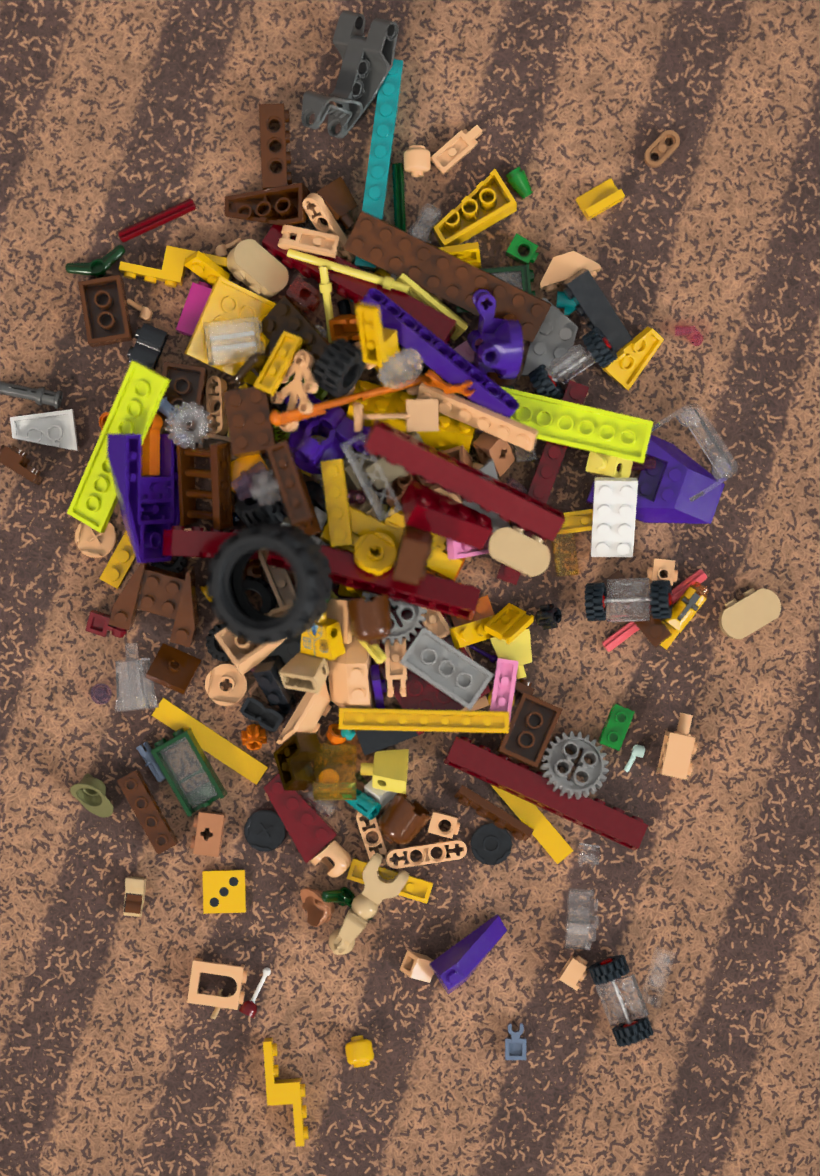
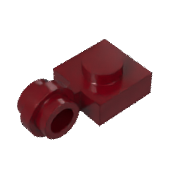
M92 609L85 631L106 637L109 630L112 631L111 634L113 636L123 638L128 630L109 625L111 615Z

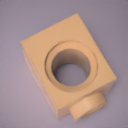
M433 810L428 833L452 839L453 834L457 835L460 828V823L457 822L458 818ZM444 819L451 823L450 828L446 831L441 830L438 826L439 822Z

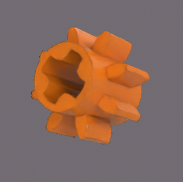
M258 724L248 725L246 731H241L242 745H246L249 750L260 749L262 744L267 743L266 729H262Z

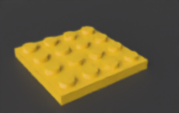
M217 276L184 354L230 376L235 375L251 355L255 353L265 354L270 340L258 328V325L274 308L276 303L223 277ZM251 370L243 381L254 386L258 377Z

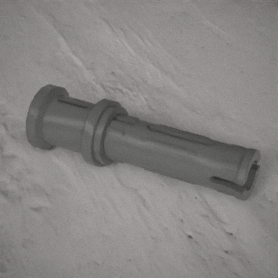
M0 381V394L32 400L40 406L42 404L51 405L55 409H59L63 397L61 390L55 392L46 390L45 387L36 389Z

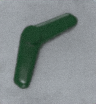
M118 245L104 257L95 259L91 263H68L65 265L66 272L103 278L106 275V271L125 253L124 246Z
M347 887L327 890L321 893V898L324 902L338 903L340 906L348 905L350 908H352V901L356 897Z

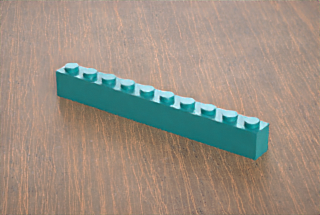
M397 59L393 60V66L378 90L362 206L363 211L383 220L403 73V60ZM356 256V267L366 271H376V265Z

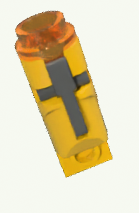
M696 581L693 585L691 584L676 604L672 606L671 618L662 619L661 622L672 634L660 644L665 650L668 649L677 635L682 632L707 599L709 590Z

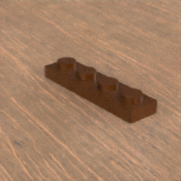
M619 570L602 582L614 599L641 598ZM645 602L618 603L654 648L672 635L660 619H653L652 611Z
M464 785L459 788L454 796L460 804L472 807L479 816L483 818L488 817L494 821L495 826L512 832L511 835L518 840L526 841L534 831L531 827Z

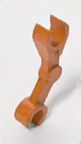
M428 370L424 374L426 377L422 380L425 385L439 388L447 395L461 393L469 397L475 392V390L467 389V387L473 384L472 381L466 380L463 384L446 383L433 370Z

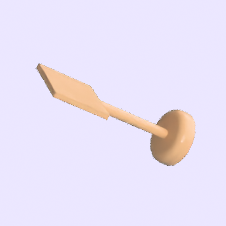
M438 399L406 400V413L363 414L362 404L354 402V432H361L363 430V420L406 419L407 432L439 431Z

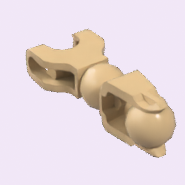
M375 853L364 867L363 881L365 886L362 889V893L353 899L352 908L348 910L341 927L334 930L329 936L330 949L336 955H345L353 950L355 938L366 927L368 919L375 916L378 911V905L386 898L398 896L409 878V873L402 870L393 879H383L378 873V868L382 862V856L378 853Z

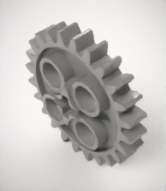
M362 593L366 598L365 602H370V597L380 596L373 593ZM388 598L392 608H398L396 614L403 627H399L391 613V621L395 625L391 633L382 639V644H385L387 639H389L391 646H393L394 641L397 639L401 645L402 638L405 637L407 641H410L409 635L417 636L415 629L423 628L419 621H426V618L421 616V614L427 613V609L402 601H393L391 598ZM410 610L413 616L411 619L405 620L401 617L402 612Z
M570 731L568 737L563 732L560 738L555 736L553 742L550 741L548 743V748L544 752L546 756H542L541 759L545 764L540 769L546 770L543 777H549L550 779L547 785H555L552 791H556L559 788L561 790L560 796L566 792L568 793V799L575 794L576 799L579 800L582 794L587 798L589 792L595 794L597 792L596 788L600 789L603 786L601 782L606 781L607 777L604 775L609 772L604 767L608 765L609 761L603 760L607 753H600L603 746L596 747V739L590 742L589 735L582 738L581 732L574 736L573 731ZM565 748L571 749L573 755L567 754ZM581 749L583 752L576 764V769L572 773L570 781H567V777L574 765L573 762ZM584 757L591 759L592 764H587ZM557 766H562L565 769V773L559 772ZM576 775L582 776L584 783L579 782Z

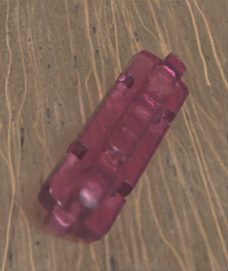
M646 457L643 464L633 462L631 471L645 470V468L655 469L656 459ZM620 463L617 466V471L620 470Z

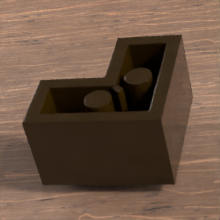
M295 733L273 753L284 791H305L316 781L311 761L322 752L316 733Z

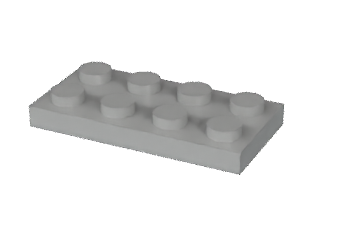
M424 627L399 662L468 710L472 709L494 675Z

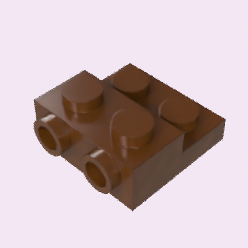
M3 444L0 447V463L29 481L40 485L44 478L39 476L41 473L39 470L28 465L31 460L26 458L27 453L14 445L9 448Z

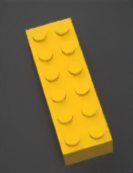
M358 380L353 394L378 388L381 385ZM399 390L372 397L363 402L362 400L354 402L362 404L363 414L406 413V400L417 399V395H410ZM351 402V403L349 404V408H348V412H347V417H348L349 419H351L352 421H354V420H353V403H354V402ZM438 412L439 431L417 432L422 441L431 447L447 450L463 445L469 453L475 428ZM375 419L363 420V426L372 427ZM378 419L406 434L411 433L407 432L406 419Z

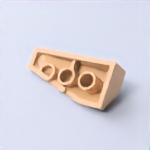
M293 603L273 609L265 615L282 617L289 611ZM226 628L214 635L241 675H244L261 663L283 642L280 641L273 644L252 643L246 641L244 637H236Z

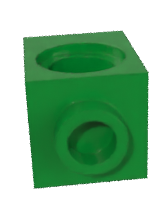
M516 233L505 255L522 265L534 264L539 255L536 252L538 245ZM526 247L529 250V254L521 256L518 253V249Z

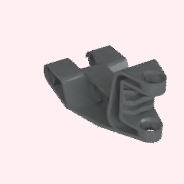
M348 10L341 13L333 37V44L342 58V67L337 84L331 94L308 90L304 93L301 121L305 127L318 129L326 115H328L327 130L330 136L342 139L348 134L375 98L393 66L399 31L396 22L375 18L371 23L368 36L365 37L363 34L365 27L364 15ZM330 101L335 102V103H336V106H335V105H332V104H329V102H330ZM312 114H315V120L310 124L309 118ZM340 123L341 130L336 134L335 127Z

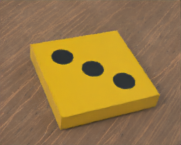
M245 869L202 871L204 914L246 912Z

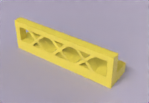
M404 273L397 277L395 281L410 285L409 291L406 294L456 321V330L451 339L455 341L466 331L468 323L433 294L422 289Z

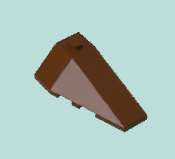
M303 183L225 196V216L282 226L304 223L308 215L302 206V202L311 192Z

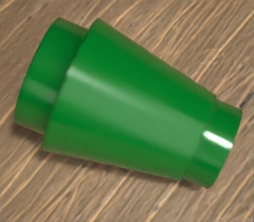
M520 167L505 175L508 179L507 183L522 199L533 193L525 171H522Z

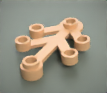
M300 350L297 352L294 363L290 365L281 383H287L289 377L295 373L294 380L282 390L276 391L274 396L270 395L271 403L282 404L284 399L290 395L287 411L296 409L299 397V412L302 414H310L312 412L313 404L309 401L307 393H315L318 389V383L314 380L310 370L314 359L308 351ZM303 376H304V378H305V380H306L305 383H304V385H303V382H302ZM299 421L280 425V428L284 432L294 433L298 429Z

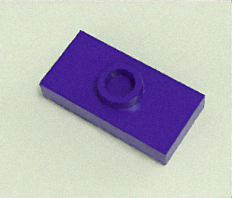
M371 665V678L376 708H385L383 692H387L385 679L381 680L379 665Z

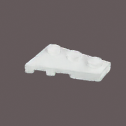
M73 409L10 417L13 439L79 451Z

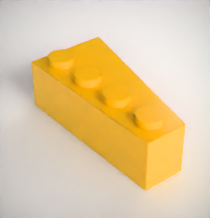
M496 169L433 228L434 235L441 247L459 245L517 211V202Z

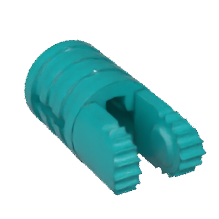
M354 787L351 790L347 789L342 792V798L369 820L374 819L381 810V804L366 793L358 790V788Z

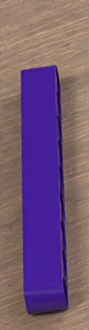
M374 288L368 290L361 302L379 306L382 327L397 330L398 342L447 382L463 384L466 380L472 381L473 384L467 387V389L475 390V392L467 398L475 404L508 418L513 416L519 407L514 397L381 291Z

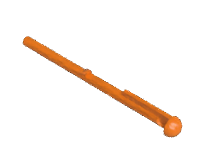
M426 375L313 404V410L310 414L300 413L299 408L281 413L274 410L270 414V422L275 426H280L326 414V409L349 404L357 400H362L363 402L372 397L419 386Z

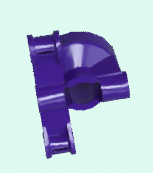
M479 289L472 297L479 313L478 330L470 332L467 337L469 346L475 351L472 365L485 375L487 372H496L498 378L515 379L520 370L523 354L521 325L517 320L494 318L495 298L487 290ZM481 338L483 340L482 343L475 346L476 340Z
M307 393L312 404L322 402L312 393ZM288 395L284 399V403L287 406L289 403L290 395ZM298 397V401H297L296 408H299V404H300V399H299V397ZM339 406L326 409V414L303 419L299 422L296 432L291 433L289 436V448L294 463L301 470L308 473L322 474L321 462L344 459L349 445L360 453L369 455L363 446L364 439L371 427L363 426L361 432H354V421L346 417L345 412ZM321 435L327 439L319 444L317 440L310 436Z

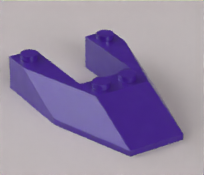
M108 434V460L122 519L137 563L171 561L172 556L163 555L164 530H171L172 526H179L180 523L176 442L186 440V434H160V475L153 477H141V434Z
M650 434L645 460L638 477L635 520L644 523L711 524L725 484L675 445ZM594 481L586 499V502L593 504Z

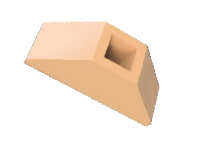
M575 251L553 257L540 282L539 289L540 291L545 289L546 292L556 290L558 288L557 285L563 284L564 281L581 269H588L592 277H596L601 266Z

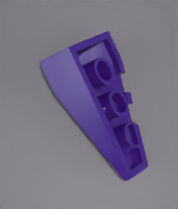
M497 914L429 963L448 995L467 981L507 932L506 927Z

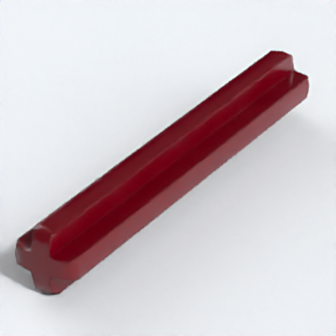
M188 199L120 230L118 236L122 242H126L196 209L195 203L192 199Z

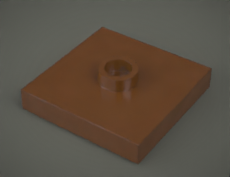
M163 643L145 678L184 695L201 660Z

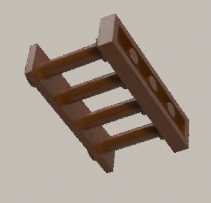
M193 439L176 442L180 525L184 526L196 523L197 519L213 520V529L221 530L232 527L230 442L210 444V449L193 448ZM194 456L210 457L211 470L194 469ZM195 477L211 478L212 491L195 489ZM196 498L212 499L213 512L196 510Z
M285 440L266 447L291 525L293 527L298 526V529L304 531L303 534L309 536L322 532L302 470L294 463L288 442Z

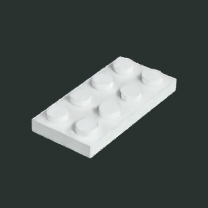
M594 478L591 557H633L637 478Z

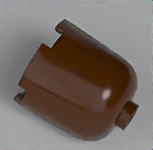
M388 595L370 597V602H365V598L347 601L353 636L359 641H367L368 645L381 644L380 639L386 638L392 630Z
M397 793L379 818V828L384 833L382 837L390 844L393 842L401 845L410 843L432 818L429 815V811L418 801L415 800L412 803L406 799L408 794Z

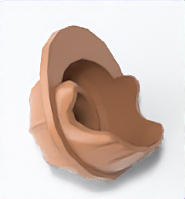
M305 887L301 890L300 896L303 902L302 909L306 910L308 914L307 922L313 927H318L330 921L335 910V904L322 900V890H313Z

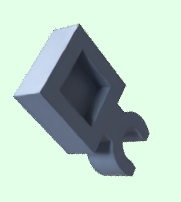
M508 1023L507 1028L511 1037H505V1060H526V1037H520L524 1031L523 1023H519L520 1028L517 1031H513L512 1024Z

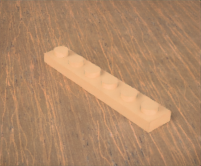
M423 382L420 384L417 399H438V412L530 452L534 448L538 430L452 393L447 395L439 388L427 386Z

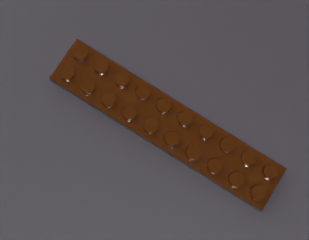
M363 210L343 249L398 277L404 273L422 289L479 316L472 297L477 290L485 289L496 300L494 318L519 321L523 338L532 343L552 306L551 303Z

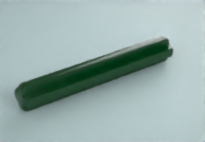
M393 163L395 227L406 232L403 163Z

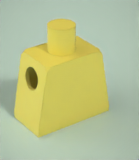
M590 452L586 471L605 477L630 478L633 461ZM620 463L621 467L619 472H617V466Z
M525 629L510 644H507L504 639L490 638L497 658L519 661L516 679L526 677L524 665L532 663L530 630Z
M409 749L376 751L374 753V763L361 762L360 775L372 776V787L376 789L406 794Z

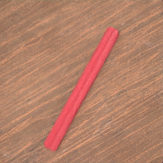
M702 569L697 570L671 590L672 605L679 600L688 587L694 589L707 579V575ZM631 620L605 639L602 644L609 652L637 632L639 628Z

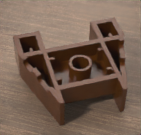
M140 563L115 601L109 625L129 630L134 624L137 609L174 619L170 642L190 647L194 642L199 624L195 567L191 566L185 576L148 565L149 563Z

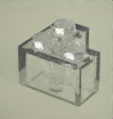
M569 888L565 948L590 950L591 942H595L596 929L598 928V916H595V912L598 910V899H594V890Z

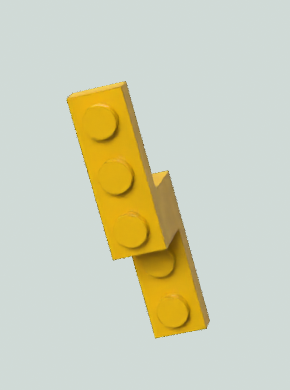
M167 245L162 270L120 261L119 270L121 273H124L123 276L126 278L136 279V276L144 277V281L149 283H156L158 280L165 282V286L177 288V285H183L186 266H184L185 259L196 251ZM203 253L221 268L228 270L227 258Z
M360 302L356 306L363 362L378 365L381 385L385 386L403 381L402 371L398 369L400 354L397 330L382 327L379 306Z
M264 1038L263 1050L267 1106L293 1104L296 1147L304 1146L305 1139H309L308 1126H304V1118H307V1105L302 1103V1097H306L305 1084H301V1078L276 1080V1077H279V1066L274 1064V1056H278L277 1043H273V1038Z

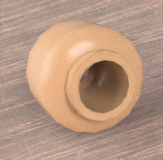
M423 145L409 146V149L404 152V170L411 173V177H423L424 173L430 170V151L425 149Z

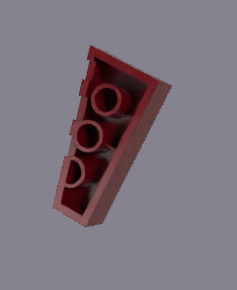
M413 479L401 498L406 525L478 549L483 548L493 532L490 517Z
M172 526L171 530H164L163 555L212 558L219 551V546L228 537L237 534L241 530L230 529V532H223V529L211 528L210 531H204V527H191V530H184L185 526ZM259 550L249 560H258Z
M279 773L264 787L267 796L307 864L337 835V831L299 791H284Z

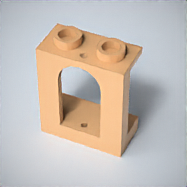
M194 958L187 1003L237 1010L239 1004L243 1005L245 992L241 991L242 983L246 984L248 971L244 970L245 965L236 966ZM201 972L232 977L237 983L236 992L230 997L198 993Z

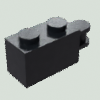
M280 655L266 657L257 665L253 675L271 706L278 705L284 714L289 715L293 712V707L298 703L294 695L296 690L284 688L279 671L285 664Z

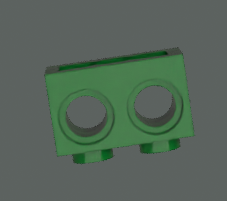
M613 703L598 743L620 751L635 712Z

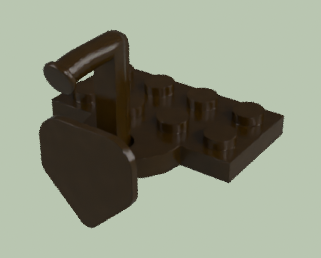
M283 296L258 325V328L270 340L265 354L255 353L251 355L237 373L232 376V381L239 385L243 384V379L251 370L258 377L283 331L299 336L304 340L299 351H308L313 356L314 363L310 369L312 375L318 359L330 343L288 296ZM280 383V385H279L277 391H280V390L283 389V388H282V383Z

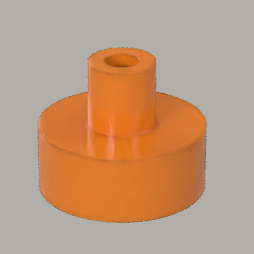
M339 724L329 725L326 737L330 744L337 746L344 743L346 738L342 737Z

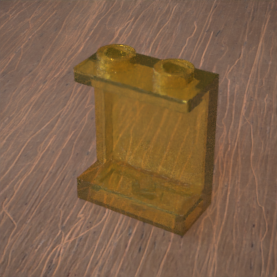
M349 743L341 745L320 744L322 752L314 758V774L316 779L313 783L314 800H356V745Z

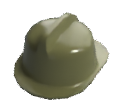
M87 773L78 784L71 786V794L89 812L103 818L113 814V805L106 797V786L101 780Z

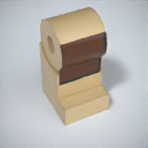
M127 876L125 878L124 916H142L147 878Z

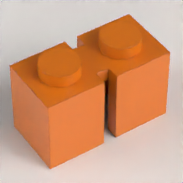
M357 314L339 315L329 320L331 341H336L339 338H344L347 341L351 339L352 341L360 340Z

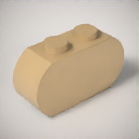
M242 240L227 256L228 270L237 280L242 281L248 286L251 292L266 299L272 298L285 288L288 283L289 275L287 268L255 240Z
M513 526L512 529L503 527L495 531L488 543V551L492 559L529 577L538 576L547 569L550 563V552L547 546L542 544L544 540L534 535L529 538L523 535L524 530Z
M751 588L742 593L744 596L742 599L737 601L734 598L725 603L726 608L721 610L719 615L721 631L729 638L743 639L778 618L781 612V603L774 592L763 588L757 590Z

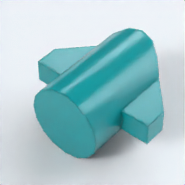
M557 291L556 308H563L564 315H570L576 311L574 307L577 305L574 300H570L563 291Z

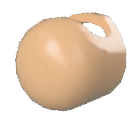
M333 840L327 845L326 849L310 862L314 865L318 862L324 863L328 868L327 875L336 878L345 873L349 868L351 856L338 842ZM326 857L331 858L334 861L335 866Z

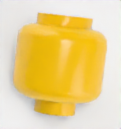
M363 1035L351 1037V1042L345 1045L347 1062L353 1065L354 1068L369 1066L370 1062L374 1059L372 1042L369 1039H364Z

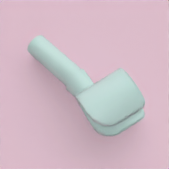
M633 746L630 759L624 768L626 772L630 770L636 756L643 758L645 753L644 746Z

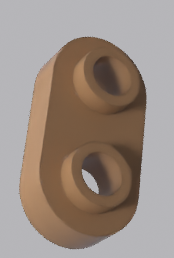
M672 130L663 132L646 150L644 154L645 163L652 168L661 166L678 148L680 144L679 135ZM670 139L672 145H666L665 140ZM656 154L658 156V160H652L651 155Z

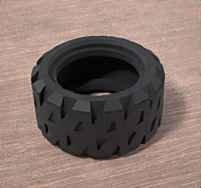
M279 523L250 527L228 537L219 546V551L212 557L208 572H211L207 579L208 597H213L211 607L218 620H224L225 628L236 637H244L246 641L257 644H273L306 632L323 616L328 607L327 600L331 598L333 583L329 574L332 571L327 557L320 552L322 550L320 545L311 536L303 534V530L291 525H280ZM262 548L273 550L282 555L292 566L296 576L297 594L295 601L289 611L282 617H271L261 613L251 604L245 593L243 583L245 567L249 559Z

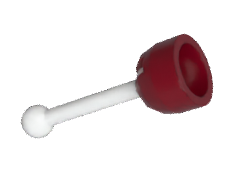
M266 967L263 969V976L252 999L243 1002V1005H241L239 1011L254 1018L257 1012L255 1000L266 977L271 974L270 968Z

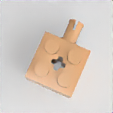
M680 713L677 731H674V733L665 731L657 767L658 773L681 779H687V775H691L693 763H690L692 754L695 755L697 750V742L689 734L693 715Z

